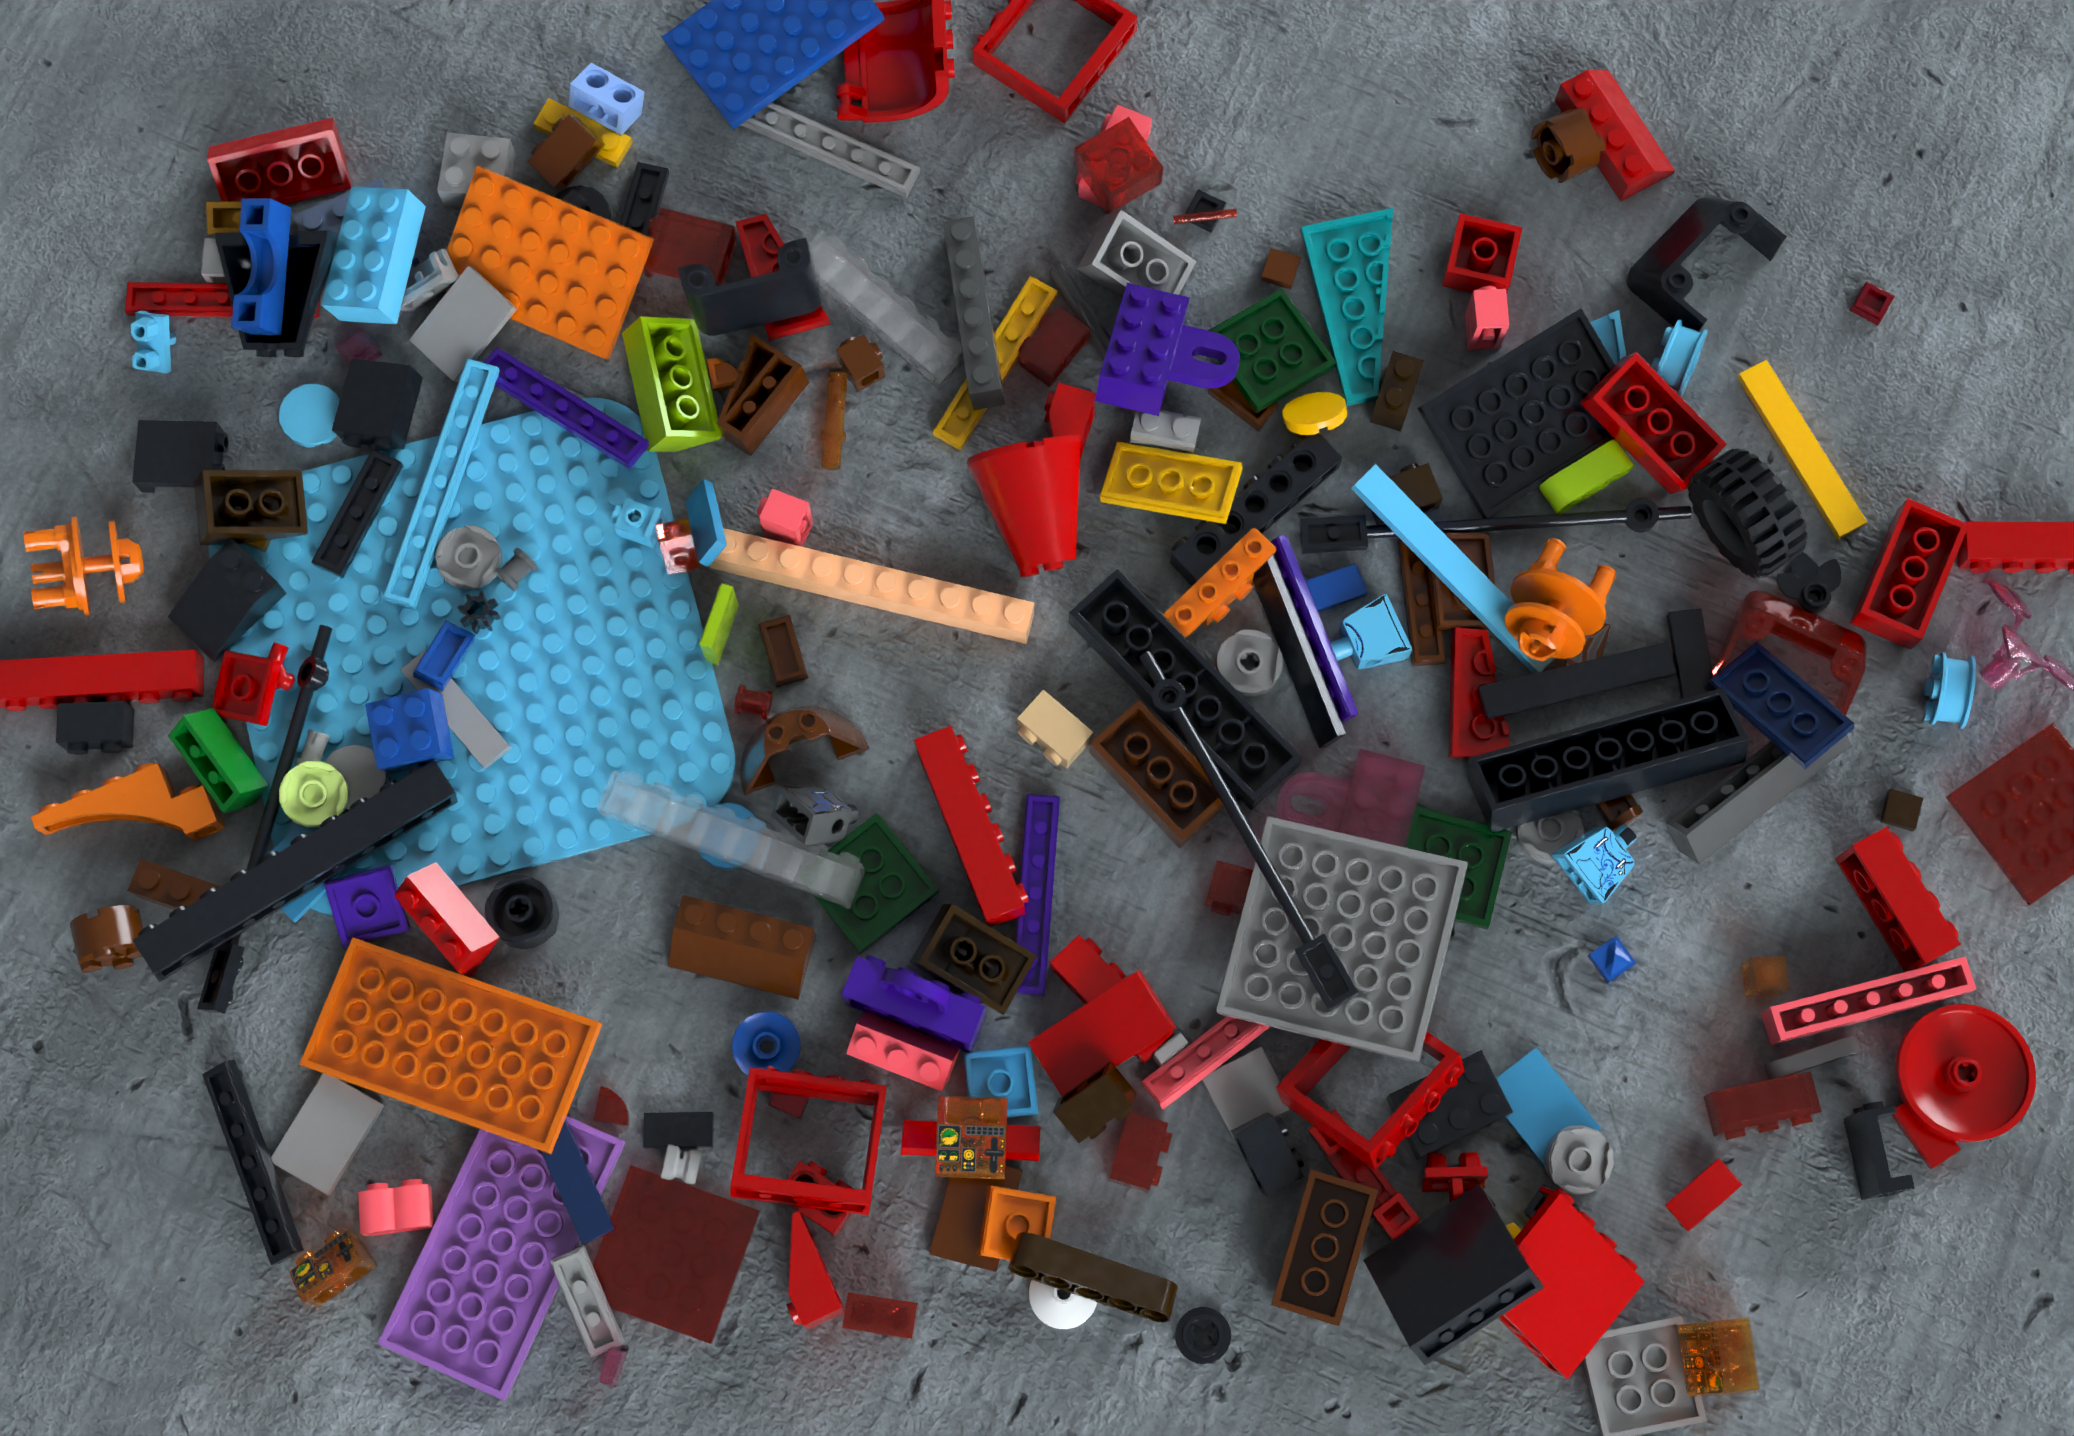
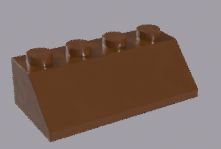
M683 895L673 927L668 967L799 1000L817 935L814 928Z

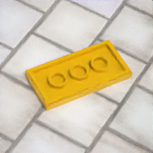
M1117 441L1099 496L1102 503L1226 524L1243 469L1242 462Z

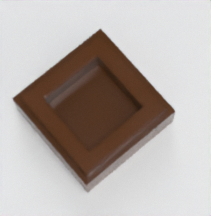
M1271 248L1261 281L1291 289L1301 257Z

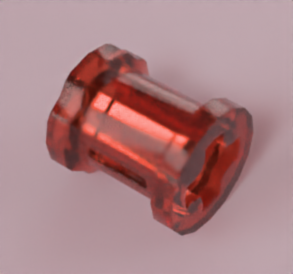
M740 684L735 698L734 713L746 712L760 715L763 720H767L772 706L773 691L768 690L764 693L749 690L745 685Z

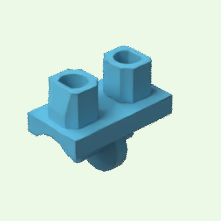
M142 310L135 312L136 321L131 324V336L137 340V352L132 356L133 368L165 374L171 372L170 345L176 343V335L170 333L169 315L152 314Z

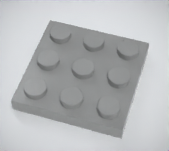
M1682 1316L1607 1330L1584 1358L1583 1363L1600 1436H1637L1707 1422L1702 1397L1696 1394L1693 1374L1695 1370L1685 1369L1684 1355L1691 1354L1688 1341L1681 1339V1334H1686ZM1692 1388L1693 1392H1689L1688 1389Z

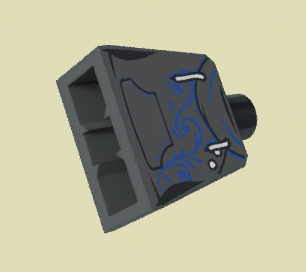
M780 785L771 816L804 845L842 841L845 838L848 825L856 823L858 810L855 805L845 804L827 789Z

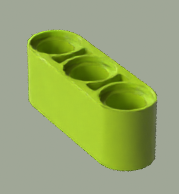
M1613 439L1548 478L1539 486V490L1554 512L1562 514L1623 477L1635 465L1619 442Z

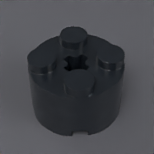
M513 875L502 879L495 885L485 903V917L487 923L504 943L514 948L530 949L543 944L556 933L559 909L554 896L540 881L526 875ZM525 906L528 911L525 912L524 917L519 918L517 915L520 913V907Z

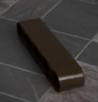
M1027 1232L1017 1234L1008 1266L1011 1272L1021 1277L1161 1323L1170 1321L1178 1289L1177 1284L1168 1279Z

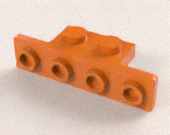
M1252 528L1183 594L1163 616L1185 638H1188L1202 623L1207 627L1213 620L1216 623L1220 622L1230 611L1228 606L1236 598L1241 601L1253 589L1251 584L1254 573L1276 552V547L1256 528Z

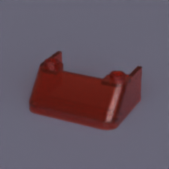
M1755 590L1748 593L1740 603L1712 667L1713 676L1719 673L1728 663L1739 636L1750 641H1760L1771 633L1831 660L1832 674L1836 679L1844 683L1834 706L1846 715L1866 668L1867 644L1864 638L1852 630L1767 592Z

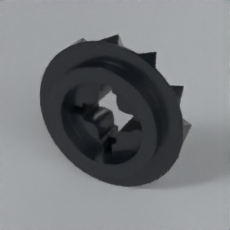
M1207 1307L1194 1308L1185 1313L1177 1324L1175 1330L1176 1345L1185 1358L1196 1364L1213 1363L1219 1360L1228 1350L1231 1342V1330L1227 1320L1218 1311ZM1192 1324L1202 1330L1211 1324L1214 1325L1211 1329L1212 1332L1209 1334L1211 1342L1215 1345L1214 1348L1205 1342L1192 1347L1197 1337L1194 1332L1195 1329L1191 1326Z

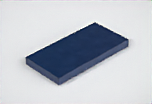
M1757 641L1708 681V687L1711 690L1723 688L1733 709L1804 770L1854 729L1853 721Z

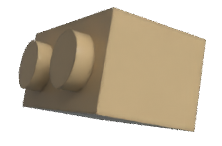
M1044 689L1017 718L1019 735L1029 744L1033 745L1036 742L1045 750L1043 755L1055 766L1062 764L1067 769L1093 740L1094 732Z

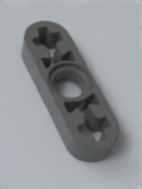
M1856 1034L1778 1059L1764 1066L1770 1081H1775L1864 1050Z

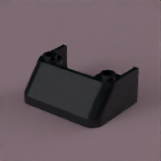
M1703 197L1696 200L1631 267L1626 279L1627 286L1673 327L1679 319L1682 320V326L1701 332L1708 319L1684 300L1693 287V278L1689 271L1680 264L1719 224L1723 225L1730 232L1740 235L1769 261L1776 256L1787 236L1747 203Z

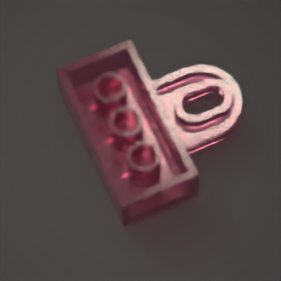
M1360 749L1355 759L1350 781L1317 772L1299 773L1287 780L1282 786L1276 802L1278 819L1405 848L1425 765ZM1296 795H1303L1321 800L1326 806V812L1321 816H1315L1297 811L1292 807L1291 799Z

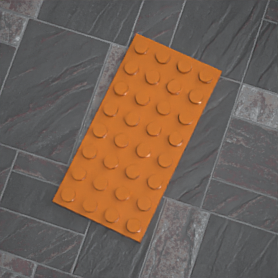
M352 937L299 1065L552 1154L602 1024L598 1021Z

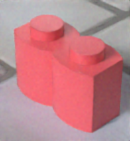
M422 1179L401 1181L402 1186L388 1188V1183L367 1185L366 1191L358 1192L360 1234L363 1236H377L432 1229L434 1226L432 1187L428 1184H423Z

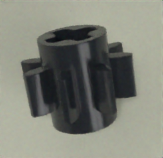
M480 591L479 596L471 597L469 594H466L467 601L464 606H458L460 613L466 615L460 620L463 627L472 624V630L475 634H478L480 629L485 628L492 631L491 625L493 621L501 619L499 613L493 611L498 606L495 598L486 601L487 598L483 591ZM479 608L484 613L480 617L475 614V611Z

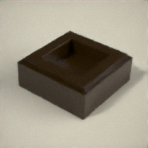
M1889 789L1880 822L1913 832L1917 827L1923 798Z

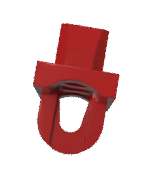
M1477 1152L1460 1154L1458 1159L1459 1167H1447L1446 1155L1443 1153H1430L1427 1157L1426 1168L1424 1169L1421 1182L1422 1192H1448L1449 1202H1452L1464 1193L1463 1191H1468L1478 1184L1485 1189V1180L1488 1178L1487 1166L1481 1165Z

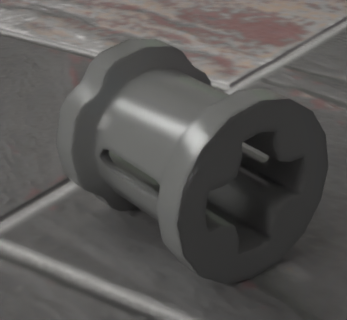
M519 548L513 551L514 556L502 568L497 567L494 570L496 576L514 592L519 588L517 584L530 571L535 572L538 569L534 561Z

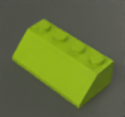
M640 316L622 332L644 436L650 445L647 448L648 452H678L720 440L722 433L717 425V411L695 320Z

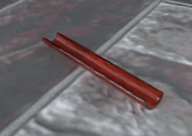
M1236 208L1173 215L1175 225L1236 218L1237 212Z

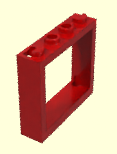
M1008 0V5L1004 11H998L992 18L990 28L985 35L980 34L977 37V43L972 48L973 64L1065 124L1135 34L1138 16L1113 0H1073L1114 28L1062 95L1057 98L992 55L1035 1Z
M1426 1032L1422 1050L1440 1063L1369 1141L1306 1096L1351 1046L1320 1039L1276 1086L1280 1099L1289 1109L1376 1170L1387 1157L1391 1158L1394 1155L1396 1147L1405 1137H1410L1416 1131L1419 1121L1427 1112H1432L1437 1108L1441 1097L1450 1087H1455L1458 1084L1457 1079L1465 1071L1460 1053L1429 1032Z
M768 1066L767 1069L750 1068L730 1186V1196L869 1215L887 1086L870 1083V1079H864L860 1082L847 1081L846 1078L839 1075H827L826 1078L817 1077L803 1070H794L792 1073L780 1072L772 1066ZM758 1090L874 1106L862 1190L745 1174Z

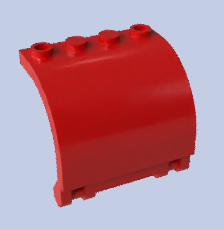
M894 0L875 3L883 13L885 20L844 49L845 84H840L836 87V98L840 102V105L837 107V118L839 120H863V123L899 121L927 113L946 99L949 93L948 78H955L954 59H947V49H953L952 29L946 30L945 21L952 20L951 0ZM862 100V107L852 105V101Z

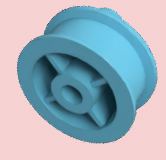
M1678 319L1674 328H1666L1660 344L1665 346L1661 358L1655 357L1651 367L1672 389L1677 390L1678 395L1682 397L1699 360L1708 330L1704 329L1700 333L1682 326V320Z
M1940 652L1939 655L1934 654L1930 670L1933 676H1927L1924 685V696H1928L1930 699L1925 703L1923 720L1929 721L1930 725H1935L1936 721L1957 723L1959 729H1964L1969 718L1976 680L1975 657L1969 656L1967 661L1947 658L1944 652Z

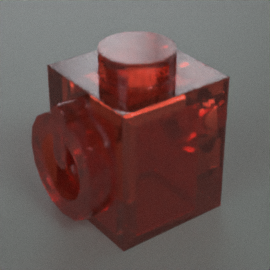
M688 518L656 525L658 541L668 575L675 573L683 574L700 567Z

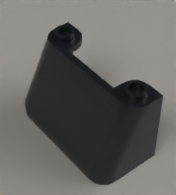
M802 238L790 241L779 249L778 265L780 271L722 285L715 283L712 271L705 265L691 264L678 267L681 284L698 329L708 336H717L815 312L822 302V294L811 247L807 239Z

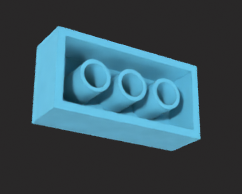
M351 187L321 304L338 320L397 324L426 208L408 189Z

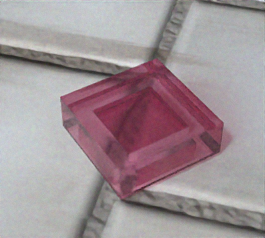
M614 1348L609 1349L599 1378L601 1383L614 1387L617 1386L627 1352Z

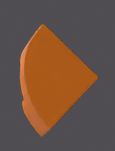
M706 359L713 391L733 388L739 374L738 369L721 359Z

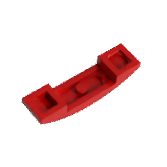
M1336 1109L1329 1112L1347 1125ZM1312 1126L1308 1129L1309 1134L1341 1179L1378 1190L1371 1217L1392 1241L1421 1220L1401 1193L1395 1191L1379 1168L1374 1170L1316 1127Z

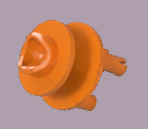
M77 516L71 517V522H67V525H58L53 529L23 531L26 552L57 548L58 552L61 551L62 554L61 561L30 564L32 573L43 572V574L32 575L33 585L64 581L62 586L32 588L31 595L34 610L65 605L66 609L78 607L79 611H84L85 616L91 615L87 574L115 571L120 603H126L125 584L134 583L144 574L140 545L128 538L118 539L115 520L109 521L112 554L84 557ZM130 558V563H122L121 559Z
M1556 538L1547 539L1537 562L1532 563L1529 570L1519 573L1514 578L1510 587V593L1515 604L1508 609L1505 615L1506 628L1513 638L1518 641V648L1528 657L1543 662L1549 658H1573L1582 652L1586 641L1585 636L1598 632L1605 623L1606 610L1604 606L1606 604V597L1616 578V572L1613 568L1607 565H1599L1588 587L1577 578L1557 571L1556 567L1563 552L1566 550V545Z

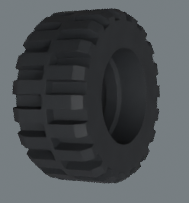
M1730 449L1692 475L1688 484V496L1693 504L1692 509L1698 516L1700 525L1709 535L1708 537L1711 542L1718 547L1719 552L1730 561L1731 565L1740 569L1741 573L1746 576L1750 575L1751 578H1765L1804 551L1808 533L1805 531L1806 524L1801 518V511L1798 505H1795L1789 490L1785 489L1780 478L1774 475L1771 468L1765 462L1762 463L1758 456L1750 454L1745 449Z

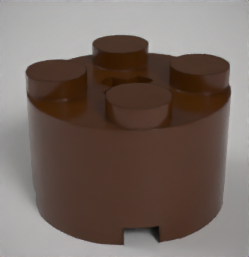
M1582 107L1568 109L1536 124L1531 134L1532 140L1537 139L1538 148L1533 151L1540 168L1550 179L1557 177L1559 179L1558 183H1563L1596 167L1600 160V152L1605 150L1602 136L1595 132L1589 122L1587 112Z
M118 905L97 909L98 915L88 919L87 913L70 922L77 961L83 973L94 972L104 966L113 965L115 970L129 968L134 965L133 959L142 957L133 942V939L139 937L138 933L143 929L140 910L137 909L135 911L134 906Z

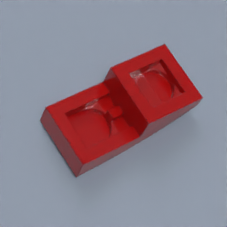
M1718 1158L1672 1197L1665 1206L1689 1232L1742 1186V1183L1724 1162Z

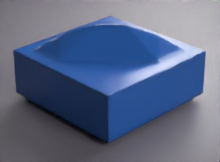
M1617 935L1588 955V958L1607 984L1636 964V961Z

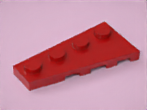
M767 214L736 221L737 231L751 278L780 271L778 252L784 243ZM820 306L811 314L764 324L768 340L771 341L830 325V319Z
M1455 627L1452 630L1448 758L1469 760L1473 756L1510 747L1508 722L1505 721L1504 716L1485 720L1477 692L1479 686L1496 682L1494 674L1496 667L1487 630Z

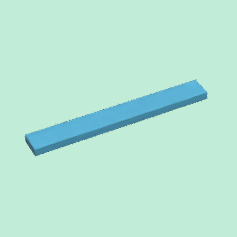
M468 358L466 360L382 599L386 602L416 610L500 372L497 366Z
M1376 464L1351 488L1532 673L1542 672L1554 659L1549 658L1544 662L1528 657L1518 648V641L1513 638L1505 625V615L1514 604Z

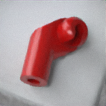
M273 643L268 658L282 661L276 689L281 688L288 691L295 682L294 675L286 673V669L283 666L289 648L279 643Z

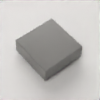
M1177 1033L1154 1052L1153 1060L1161 1067L1187 1047L1188 1041L1181 1033Z

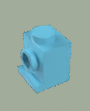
M626 498L623 506L618 504L615 507L611 522L615 524L614 529L618 536L654 548L666 518L661 508H653ZM633 514L641 517L639 521L631 522Z

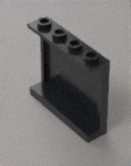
M1480 1184L1466 1191L1363 1260L1408 1346L1424 1365L1435 1360L1544 1288L1541 1280L1529 1266L1495 1209V1203Z

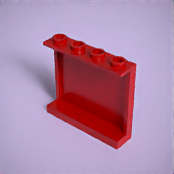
M1541 1186L1539 1191L1547 1199L1514 1240L1529 1266L1541 1280L1544 1288L1498 1319L1548 1370L1569 1379L1645 1281L1635 1272L1638 1268L1636 1264L1622 1254L1619 1255L1614 1250L1617 1246L1616 1243L1607 1235L1601 1232L1598 1233L1593 1228L1596 1224L1595 1221L1586 1213L1580 1210L1577 1211L1572 1206L1575 1201L1568 1193L1560 1188L1554 1191Z

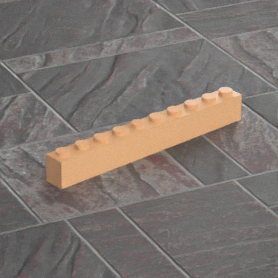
M725 528L723 530L727 545L713 563L709 565L711 569L1023 644L1027 643L1034 616V602Z

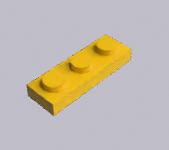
M550 98L547 99L533 123L536 130L550 136L553 133L552 128L555 123L562 117H567L570 114L580 119L605 143V146L597 153L595 158L616 168L619 167L633 143L630 136L624 133L619 135L585 115Z

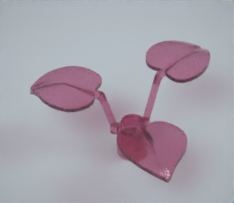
M1986 578L1982 583L1990 586L1995 596L2014 612L2016 619L2012 627L2007 624L2001 627L2004 641L1998 651L1992 655L1994 659L1980 671L1982 678L1992 688L1999 691L2012 678L2018 680L2023 675L2037 668H2043L2048 670L2059 682L2074 691V674L2061 662L2047 654L2042 659L2039 653L2031 645L2027 644L2024 638L2017 632L2024 617L2027 619L2032 617L2026 603L2010 588ZM2019 660H2023L2031 664L2021 670H2018V668L2021 666Z

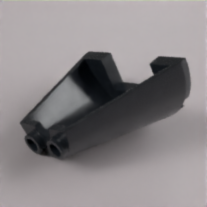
M327 230L299 231V234L289 235L281 335H251L238 330L243 350H256V357H276V351H284V357H304L305 346L337 243V233ZM241 232L215 233V240L233 307L234 295L242 292L248 284L251 274V254L247 241Z

